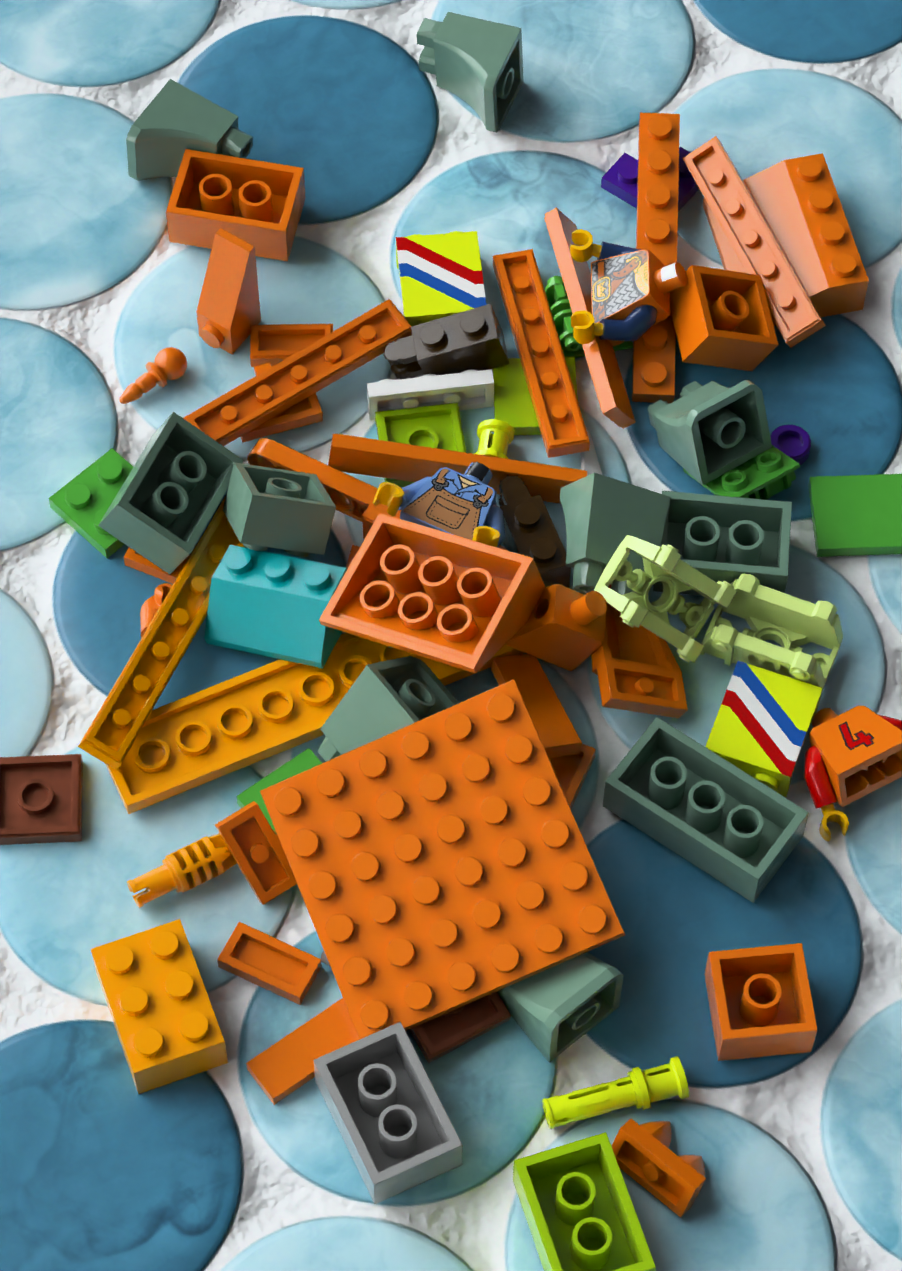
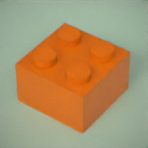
M691 265L685 271L687 285L670 291V311L682 361L685 363L753 371L778 346L761 275Z
M802 943L712 951L708 953L704 975L718 1061L812 1051L817 1034V1025Z

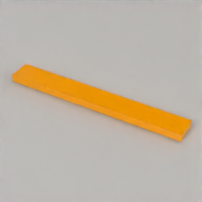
M226 495L78 745L79 748L116 770L123 762L207 616L211 578L229 545L245 547L238 540L223 512Z

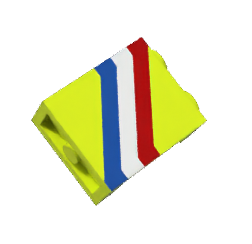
M453 231L446 234H414L407 237H396V266L399 269L403 316L411 326L487 305L477 231Z
M737 661L705 747L777 793L787 797L792 774L810 723H812V719L817 713L823 688Z

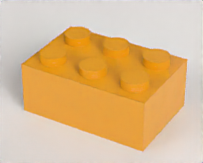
M180 919L91 949L96 973L138 1094L228 1063L225 1041Z

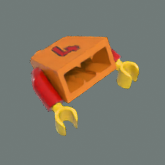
M856 706L840 715H837L831 708H823L814 715L812 719L813 728L809 733L811 747L805 753V780L815 808H821L823 818L820 823L819 832L821 837L827 842L831 839L830 829L827 827L828 822H837L841 826L843 836L846 835L849 826L847 816L843 812L835 810L833 803L838 802L841 807H844L902 777V720L878 715L866 706Z

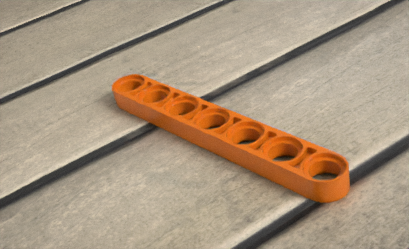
M268 438L259 439L248 454L247 460L250 465L316 474L334 502L336 510L363 522L362 515L369 504L387 512L388 506L373 504L378 488ZM398 510L395 516L400 518L401 510ZM501 545L498 547V548L507 550L505 547H503V546H501Z

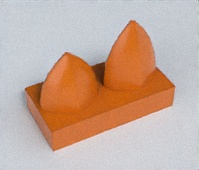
M632 1118L629 1119L619 1129L612 1144L619 1168L681 1218L692 1207L706 1181L702 1156H678L669 1149L672 1136L670 1121H651L639 1125Z

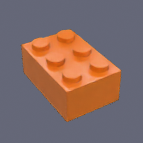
M185 149L166 210L169 241L212 249L215 233L222 228L255 246L256 256L288 261L306 199L304 168Z

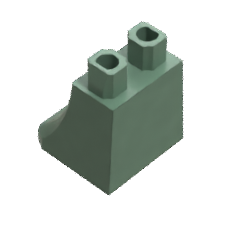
M447 12L443 22L424 18L416 34L417 44L424 46L419 58V71L436 75L438 87L464 100L479 115L486 130L497 133L524 82L521 28Z
M169 79L133 123L127 134L128 174L137 181L161 177H177L185 149L246 158L253 146V137L239 130L237 115Z
M744 380L731 388L715 381H711L704 386L694 381L683 387L680 399L670 404L660 399L648 407L650 424L657 432L659 446L702 486L772 448L762 389L750 380Z
M592 473L562 487L560 490V503L564 511L566 523V566L574 568L573 589L584 593L594 591L605 567L627 535L660 547L671 497L598 473ZM630 550L627 560L632 565V571L635 569L644 571L642 557ZM614 580L611 585V589L621 595L633 592V590L627 587V580Z
M407 656L368 664L320 730L326 737L320 745L318 753L325 761H329L458 704V701L426 663L418 658Z
M586 952L497 992L511 1017L546 1060L551 1062L620 1006L624 975L616 967Z

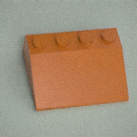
M823 153L783 160L744 179L745 185L820 316L826 317L863 310L869 279ZM704 198L702 205L724 270L746 273Z
M379 513L319 618V622L321 625L476 674L527 623L545 589V585L534 558Z

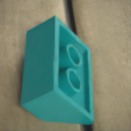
M229 545L211 578L204 636L206 643L324 668L342 631L321 625L319 618L346 573L347 568Z

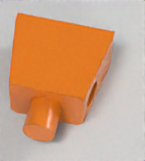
M553 584L544 589L527 623L505 645L568 671H573L603 644L607 602L604 596L597 591H590L584 595L561 584Z

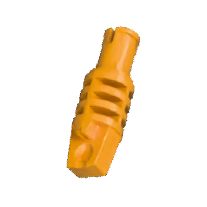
M218 833L209 837L206 836L165 856V859L162 860V866L133 880H128L127 886L130 892L133 893L146 888L132 896L137 906L141 908L144 904L173 890H176L177 893H184L223 874L237 864Z

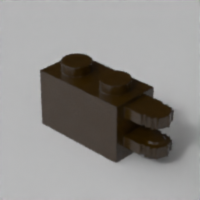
M491 304L411 326L412 335L397 339L396 342L388 343L383 354L391 365L390 369L397 379L413 378L426 374H454L470 369L478 371L489 370L509 364L503 331Z
M507 475L499 484L500 494H502L500 495L499 505L503 511L506 536L503 542L504 547L508 551L534 558L545 588L553 584H561L570 588L571 567L566 566V551L541 495L531 497L522 478H519L518 475Z

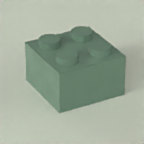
M235 462L223 506V512L240 543L245 547L255 551H266L268 547L284 549L287 553L299 557H307L309 553L324 555L336 510L334 502L316 474Z

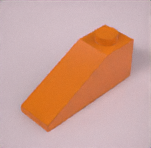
M220 228L215 233L196 313L199 336L203 341L213 348H221L232 355L251 334V325H259L261 322L255 246Z

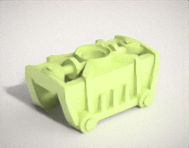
M627 535L605 567L594 591L601 593L607 603L621 612L619 617L623 619V623L632 628L634 626L637 628L640 625L678 648L676 650L679 654L678 657L688 663L690 661L695 663L704 645L694 640V637H697L714 609L713 605L716 603L728 608L737 591L734 590V586L730 583L719 580L716 583L680 559L682 555L673 546L662 544L659 547ZM630 550L642 557L644 571L641 569L632 571V565L627 560ZM614 580H627V587L633 590V592L621 595L608 588V586ZM662 581L663 593L657 601L650 603L648 592L651 586L656 582ZM693 589L705 598L700 605L691 602L685 603L684 597L679 592ZM667 612L671 615L679 613L680 620L686 626L684 633L670 625Z
M741 574L738 579L731 583L737 593L728 608L720 605L717 606L705 637L702 640L701 644L704 645V648L700 654L704 655L707 653L724 659V664L729 666L732 663L736 664L737 661H741L824 689L843 639L839 615L836 614V606L822 600L816 604L760 585V581L751 574ZM722 612L744 618L751 629L744 628L742 633L732 627L729 620L721 617ZM764 640L776 641L780 644V646L768 643ZM812 642L832 649L830 655L824 653L809 655L802 652L803 648L799 646Z

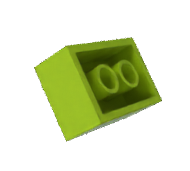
M606 1132L514 1160L513 1183L544 1271H655V1263Z

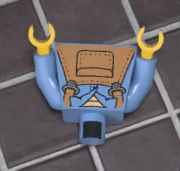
M472 462L464 474L447 467L440 468L432 477L427 476L402 488L394 483L382 482L373 500L374 505L383 504L388 506L387 513L391 516H395L397 511L401 510L400 519L497 548L504 542L506 537L503 511L496 505L497 492L494 488L488 486L492 478V472L482 463Z

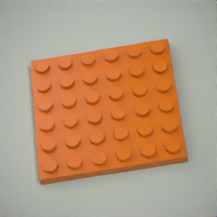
M514 679L260 791L360 1039L398 1022L402 1023L405 1031L410 1030L625 936Z

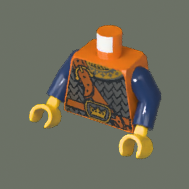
M578 229L572 233V242L576 245H570V254L576 262H586L592 256L598 257L597 261L591 262L592 314L588 311H576L571 315V327L573 328V337L576 342L585 345L593 341L595 336H599L600 340H607L614 347L624 341L638 340L650 327L668 318L671 313L670 291L687 285L686 272L679 262L665 266L650 250L630 248L603 241L601 245L593 244V237L587 230Z

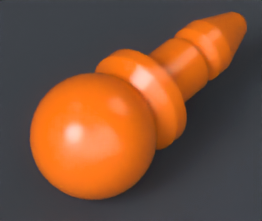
M167 347L159 351L154 362H148L145 365L148 373H144L136 379L135 383L127 386L119 399L120 403L126 404L138 400L142 397L143 393H147L154 388L156 383L164 388L168 380H176L182 377L187 369V359L184 353L174 347Z

